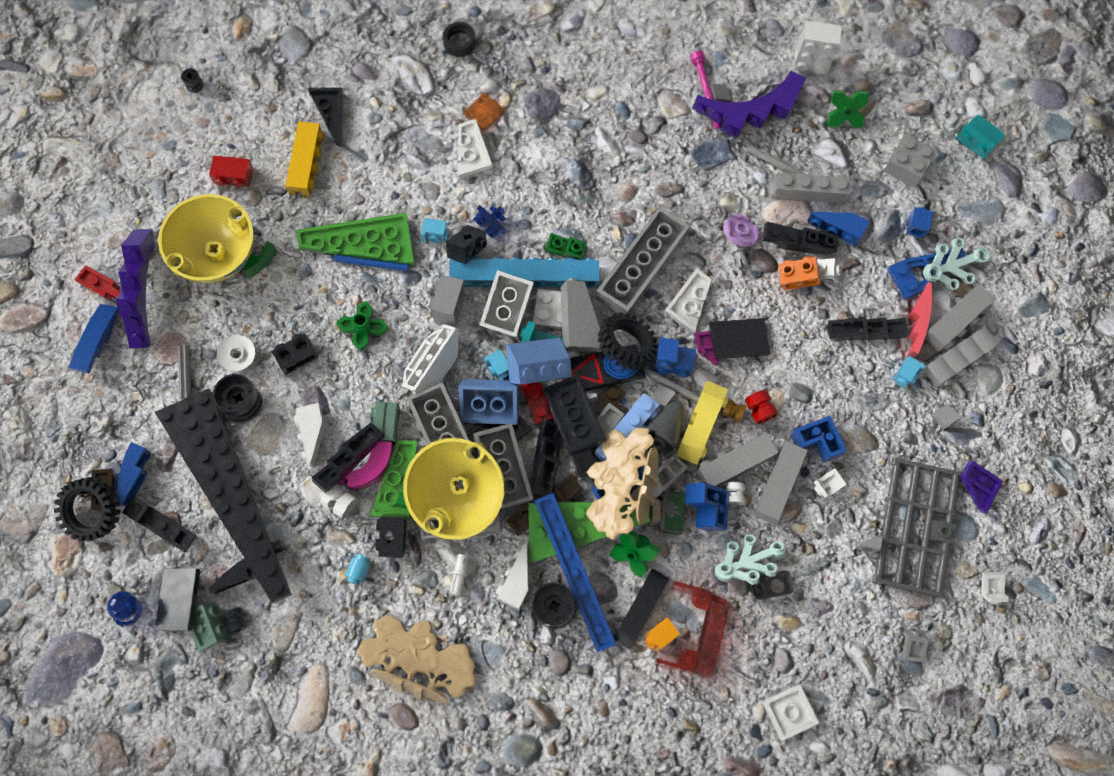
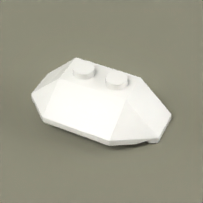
M443 324L440 326V329L434 331L423 341L404 370L403 388L418 393L441 383L458 357L457 328Z

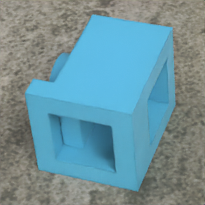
M424 218L421 232L422 242L426 243L429 240L433 243H439L449 239L450 229L447 228L446 221Z
M501 349L484 358V364L488 367L493 377L496 376L498 380H507L509 378L508 361Z
M908 356L901 364L893 380L900 387L907 388L910 382L912 384L915 383L925 365Z

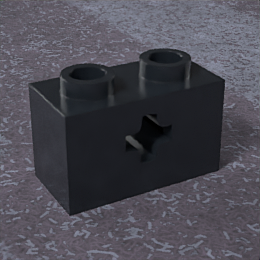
M470 225L465 226L446 241L447 258L464 264L469 262L486 248V231Z
M382 514L380 519H377L376 531H379V539H376L375 550L379 551L378 557H404L407 515ZM390 531H392V535H395L392 540H390V536H386Z

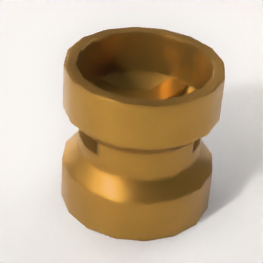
M728 399L721 416L725 418L730 417L733 421L740 423L746 405H738L734 400Z

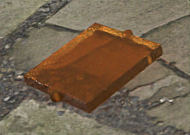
M483 93L463 114L470 120L476 119L478 127L485 131L505 112V109L496 102V99L493 100L486 93Z

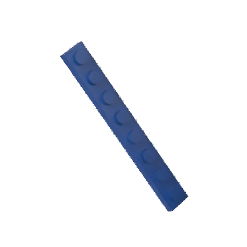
M554 493L535 500L539 514L596 651L600 652L615 646V639Z

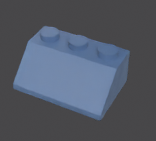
M560 338L506 344L510 383L520 385L572 377L570 357Z
M463 379L459 385L460 422L512 423L517 425L521 401V385L510 383L509 380Z

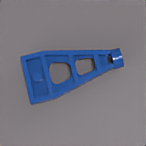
M962 248L957 256V259L966 256ZM951 251L944 254L942 264L946 263ZM937 253L904 259L887 268L904 300L920 294L929 282L926 279L917 281L911 268L916 266H924L925 268L927 264H930L929 262L934 260Z

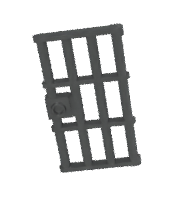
M892 457L891 465L893 467L888 497H885L887 504L881 534L883 539L881 550L878 552L872 583L944 599L945 594L943 590L947 562L951 556L949 549L950 545L953 544L956 525L953 524V521L957 515L955 508L962 472ZM901 465L912 467L908 500L896 498ZM920 470L932 472L927 505L915 503ZM940 474L952 476L947 509L935 507ZM895 504L906 506L901 541L889 539ZM914 508L926 511L921 546L909 543ZM934 513L946 515L945 522L933 520ZM930 540L942 543L941 550L929 548ZM888 544L900 547L894 582L883 579ZM908 549L920 551L915 586L903 584ZM928 553L940 556L935 591L923 589Z

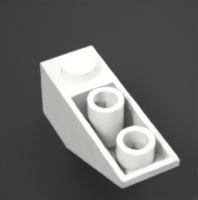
M319 403L296 408L297 415L294 416L296 427H299L301 432L298 434L299 443L304 446L305 450L302 452L303 461L311 468L315 466L326 427Z
M525 543L522 548L518 547L514 555L516 561L513 566L509 565L505 573L507 579L504 584L500 583L495 593L498 595V601L518 611L528 594L527 544Z

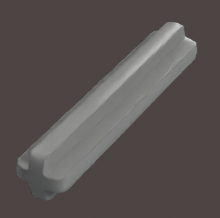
M188 345L178 346L179 397L181 400L191 396L190 348Z

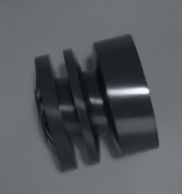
M242 374L224 376L213 389L214 403L228 419L236 423L251 421L262 409L263 400L260 392Z
M545 583L537 589L532 599L533 612L539 622L546 628L562 629L568 626L575 618L577 610L575 598L570 589L562 583ZM553 603L561 605L558 607L557 612H554L553 609L550 610L553 607Z

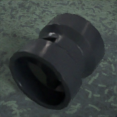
M188 68L181 73V79L189 92L197 93L202 90L204 84L196 69Z
M242 607L230 609L222 613L223 620L227 621L226 630L228 634L237 633L248 628L247 622L241 618L244 614Z

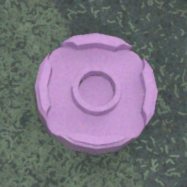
M734 214L724 223L725 235L738 246H752L759 238L758 227L756 224L753 225L751 223L752 220L744 215Z

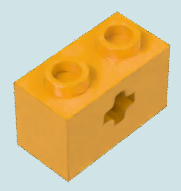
M667 617L644 636L646 638L644 642L651 651L655 650L658 652L680 635V633Z

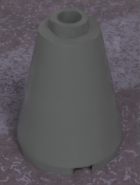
M678 402L668 403L646 427L649 430L648 433L654 439L653 444L648 450L655 447L658 455L662 452L666 453V457L675 454L685 416V409L682 404Z

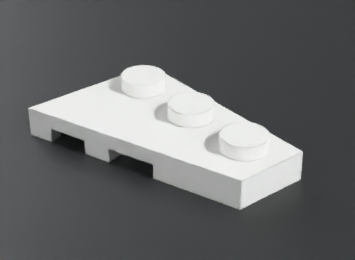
M476 119L458 124V179L493 168Z

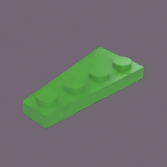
M397 440L387 472L382 480L383 483L369 515L370 517L380 518L382 514L407 515V519L410 520L411 514L408 508L405 509L396 505V501L400 492L403 491L407 468L417 454V441Z

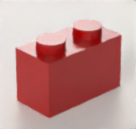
M213 155L209 176L213 183L219 186L250 187L254 167L250 159Z

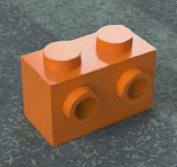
M807 256L802 258V260H786L778 264L780 285L784 291L821 284L819 263L816 257Z

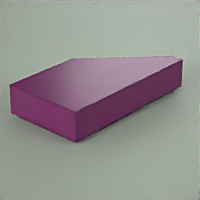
M710 331L695 332L697 353L715 366L719 365V359L714 358Z

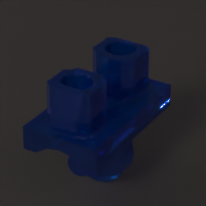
M481 205L476 208L479 212L473 220L481 227L489 221L491 225L485 231L491 238H495L499 233L503 235L506 233L507 230L497 221L499 219L503 222L506 219L503 216L505 211L503 207L500 206L496 209L494 206H491L490 211L492 214Z

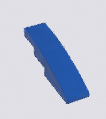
M104 304L98 306L78 342L69 364V369L90 374L95 358H99L104 343H108L118 314L117 307Z

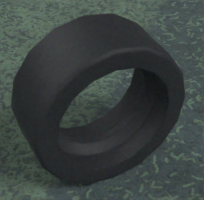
M465 22L449 24L443 31V45L446 52L455 57H465L472 53L476 46V36L473 27ZM463 33L469 36L470 40L465 45L456 46L449 42V38L454 34Z

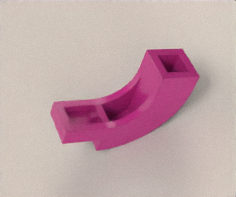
M379 442L371 451L368 462L360 469L351 471L337 485L348 483L347 487L352 491L362 490L376 484L387 472L389 461L394 451L392 442Z

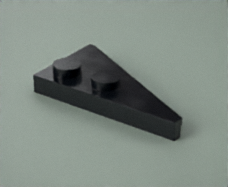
M308 88V92L335 144L341 146L343 88Z

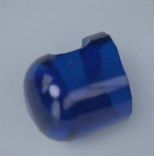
M116 592L107 602L106 609L108 614L121 627L136 623L142 614L141 601L130 592ZM136 614L135 618H134L133 620H131V621H128V622H121V621H120V620H126V619L130 618L132 615Z

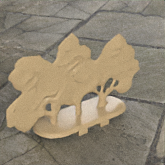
M635 428L626 438L616 429L606 433L604 436L607 442L602 443L601 450L607 459L604 462H595L586 472L590 478L595 479L594 484L598 489L605 490V495L591 504L586 511V515L594 523L597 531L605 532L607 538L612 540L621 533L628 534L633 530L634 523L630 518V514L635 508L638 523L644 525L648 517L650 505L655 503L653 489L654 486L659 484V478L656 475L658 470V451L653 447L649 450L647 459L644 456L645 450L654 442L652 435L648 433V428ZM635 456H640L641 460L635 459ZM645 465L643 478L640 480L637 469ZM634 485H641L638 501H634L630 496V490ZM625 498H629L630 502H626ZM631 504V507L628 506L627 511L620 512L622 506ZM628 514L626 519L622 518L623 515Z
M384 615L381 619L374 622L377 637L362 640L356 652L357 655L361 656L364 666L384 665L386 671H371L375 678L393 685L394 690L402 693L403 690L412 692L413 697L418 700H422L425 697L439 703H448L447 697L434 689L445 686L452 697L458 698L464 694L467 687L476 685V677L473 675L475 665L466 644H454L442 651L436 650L435 646L438 641L435 635L430 632L431 625L429 620L415 623L411 630L406 632L400 620L390 615ZM389 657L391 658L390 665L387 663V658ZM397 667H401L408 674V677L404 679L391 674V672ZM418 672L426 674L430 680L428 687L412 682L414 675ZM432 672H433L434 675H435V677H434L433 679L431 678V673H432ZM442 674L447 675L444 681L438 680L437 683L435 682L438 676ZM451 680V684L447 685L446 682Z

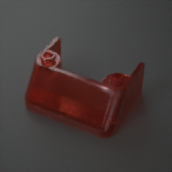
M674 581L670 589L691 594L693 605L697 609L706 611L697 651L690 649L682 651L678 656L677 663L656 658L653 661V665L708 678L716 670L729 610L728 602L704 588Z

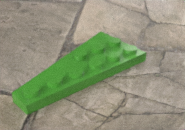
M406 213L296 230L300 250L415 265Z
M558 502L576 547L607 537L605 532L597 531L594 523L586 515V511L593 502ZM529 503L530 563L556 555L535 503ZM631 504L622 506L620 512L627 511L628 506L631 507ZM635 508L630 514L634 527L640 525L637 521ZM650 512L645 523L650 522ZM628 514L623 515L622 518L626 519Z

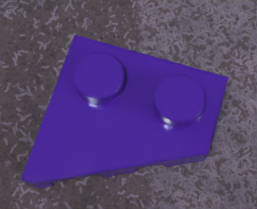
M968 461L960 479L979 511L987 513L1003 480L976 462Z

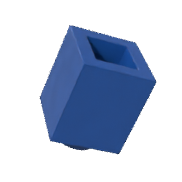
M915 207L909 216L905 234L924 238L929 232L933 211L923 207Z

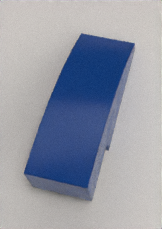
M133 442L130 443L125 453L118 479V501L125 507L132 497L137 495L148 475L142 468L151 454L146 448Z

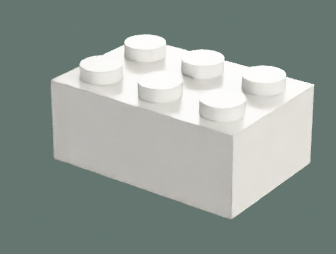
M806 21L795 49L793 69L801 72L808 71L817 74H827L840 45L842 26Z
M497 270L480 326L516 337L534 282Z

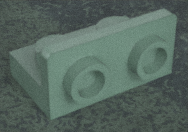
M215 602L201 604L195 608L191 632L199 652H204L214 645L230 639L220 614V609Z

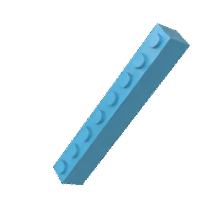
M475 257L466 264L450 259L449 277L463 280L464 287H492L498 270L534 282L532 287L561 288L568 279H578V281L585 282L587 288H599V260L593 258H586L584 260H576L575 258H567L566 260H558L557 258H548L547 260L529 258L526 260L516 257L511 259L499 257L483 259Z

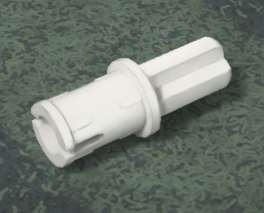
M463 554L457 555L455 570L452 571L453 579L450 593L457 596L462 594L464 580L468 576L466 572L470 557H465Z

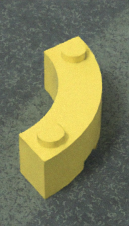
M706 381L677 450V457L696 465L700 458H705L708 450L705 445L721 407L725 409L729 399L726 397L727 388Z

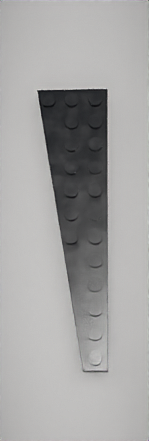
M208 388L156 411L155 414L270 601L274 604L291 596L292 592L220 411L214 403L212 391Z

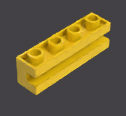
M298 121L285 184L290 195H296L298 191L302 192L303 196L310 197L311 191L315 189L314 175L318 173L317 160L321 157L320 144L324 141V131H322L319 123Z

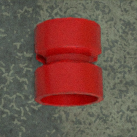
M767 389L755 392L745 398L748 409L753 410L751 415L756 425L767 422L779 415L775 405L770 403L772 398Z

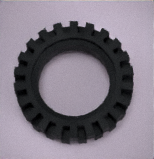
M619 312L618 315L615 313L610 316L598 332V342H601L599 345L600 349H605L603 351L604 355L609 354L610 357L608 359L610 361L616 360L615 365L619 366L622 363V368L627 369L629 366L630 370L635 368L640 370L657 353V337H652L655 333L653 330L648 331L650 326L648 324L644 326V320L640 319V321H637V316L635 315L630 318V313L624 315L623 312ZM614 330H623L633 335L639 341L642 352L634 353L621 346L614 336Z
M87 477L71 481L61 488L62 491L57 494V497L60 499L54 502L59 507L54 508V513H60V516L55 517L56 522L62 520L63 523L59 525V528H67L64 532L65 535L72 534L71 539L87 542L108 535L110 530L116 527L114 523H117L120 518L115 516L121 514V510L115 508L120 506V501L114 502V498H117L118 495L117 493H110L113 490L112 486L106 487L108 483L106 481L100 482V478ZM82 491L95 495L101 504V518L94 527L81 524L74 514V500Z

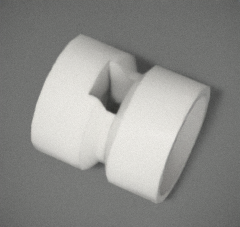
M336 484L326 494L323 493L319 504L328 510L333 509V514L343 520L354 509L357 498L348 492L344 493V489Z

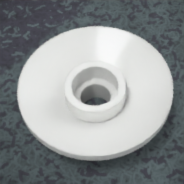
M241 335L226 338L217 349L219 364L231 372L247 369L253 363L256 355L254 344L247 337ZM236 354H241L239 358H235Z

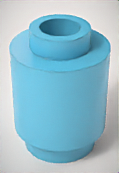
M356 554L355 558H352L345 574L348 577L347 581L355 585H359L360 582L364 583L371 566V559Z

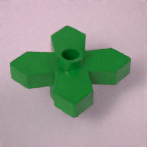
M833 90L831 102L837 108L828 114L827 125L829 127H839L847 119L852 127L862 128L865 117L859 109L868 104V92L857 91L852 96H848L843 90Z
M367 301L357 306V313L353 317L344 316L336 322L343 333H354L352 344L359 352L369 346V334L381 337L389 331L387 324L382 319H372L374 310Z
M634 530L628 534L622 533L619 537L622 544L616 543L609 556L618 562L629 561L631 571L642 578L649 568L647 561H653L660 548L651 543L646 536L638 535Z

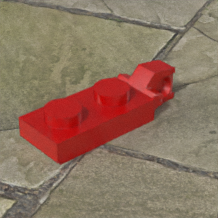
M86 265L74 279L76 283L109 301L112 298L116 299L121 292L119 291L121 287L116 282Z
M541 383L522 384L523 393L535 426L541 424L543 419L553 420V415L542 390Z

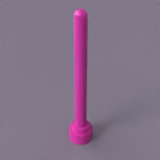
M700 50L695 51L690 55L691 62L697 67L705 97L713 100L703 65L705 60L704 53ZM712 120L714 128L719 129L721 127L720 122L717 123Z

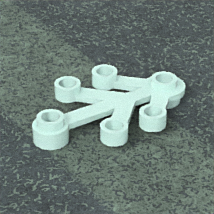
M955 238L951 242L952 250L946 263L940 265L944 254L948 253L949 247L945 243L938 244L935 248L937 254L933 262L927 264L923 270L924 278L929 282L938 280L946 284L947 289L956 290L959 288V281L957 279H950L942 274L949 271L961 278L964 284H972L975 282V275L967 273L958 267L974 261L978 263L986 262L990 258V252L985 247L977 248L973 254L957 259L965 242L962 238Z
M748 534L744 537L745 546L740 560L732 564L734 555L739 552L738 543L732 541L727 544V554L724 562L719 563L715 568V575L720 581L728 582L732 578L748 581L750 584H757L760 576L758 572L764 573L769 577L777 574L776 564L767 563L762 565L757 562L769 557L777 560L784 558L786 547L782 542L775 541L770 545V548L750 556L752 548L756 545V537ZM744 568V569H748V570H751V571H749L748 573H745V572L738 571V570H741V569Z

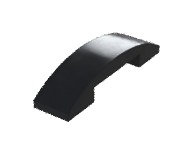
M135 496L132 497L122 511L123 514L185 553L197 537L188 529Z
M653 568L651 569L614 636L617 642L629 649L632 648L670 578Z

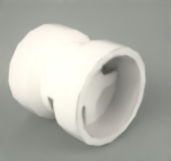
M740 482L726 483L725 490L729 491V505H744L745 497L743 492L745 491V484Z

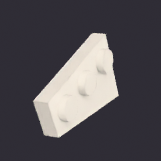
M696 268L664 310V313L694 334L712 279Z

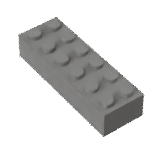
M659 206L597 289L596 300L618 314L619 312H623L624 315L626 313L631 314L687 237L690 225Z

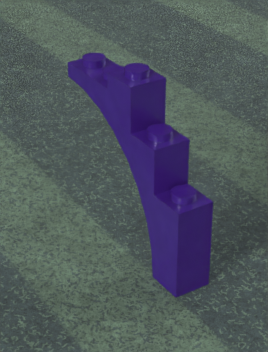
M790 70L785 80L776 89L765 96L750 101L721 102L698 95L692 109L698 114L711 118L714 122H720L723 124L721 131L737 138L745 121L751 126L761 129L769 112L785 120L806 77Z
M152 229L133 230L121 245L125 264L118 272L122 291L117 296L116 303L119 317H123L129 349L149 348L151 345L146 314V282L150 258L156 247Z

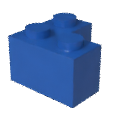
M660 337L654 371L661 375H669L670 373L676 374L681 378L691 377L694 371L696 349L679 347V340Z
M831 416L796 428L790 434L794 445L803 449L816 446L823 463L841 457L847 451Z
M706 482L686 484L685 504L697 508L696 528L707 532L726 531L729 491Z

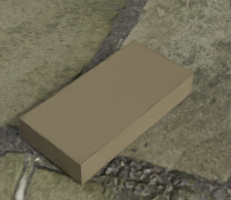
M655 500L654 505H650V522H648V527H655L661 520L660 500Z

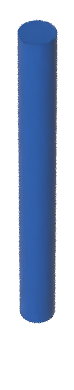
M335 255L334 262L407 272L409 270V264Z

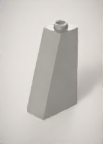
M568 279L561 286L563 345L568 352H601L604 349H600L599 345L601 342H598L600 327L586 284L583 281H578V279Z

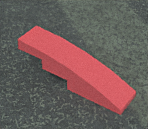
M930 282L925 285L908 317L914 324L908 334V338L913 340V343L906 357L911 356L915 358L919 354L926 337L932 307V283Z

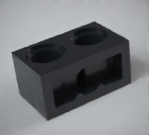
M306 333L295 335L290 341L277 345L271 351L285 376L319 358ZM302 345H307L305 350L299 351ZM284 355H290V357L287 360H282V357Z

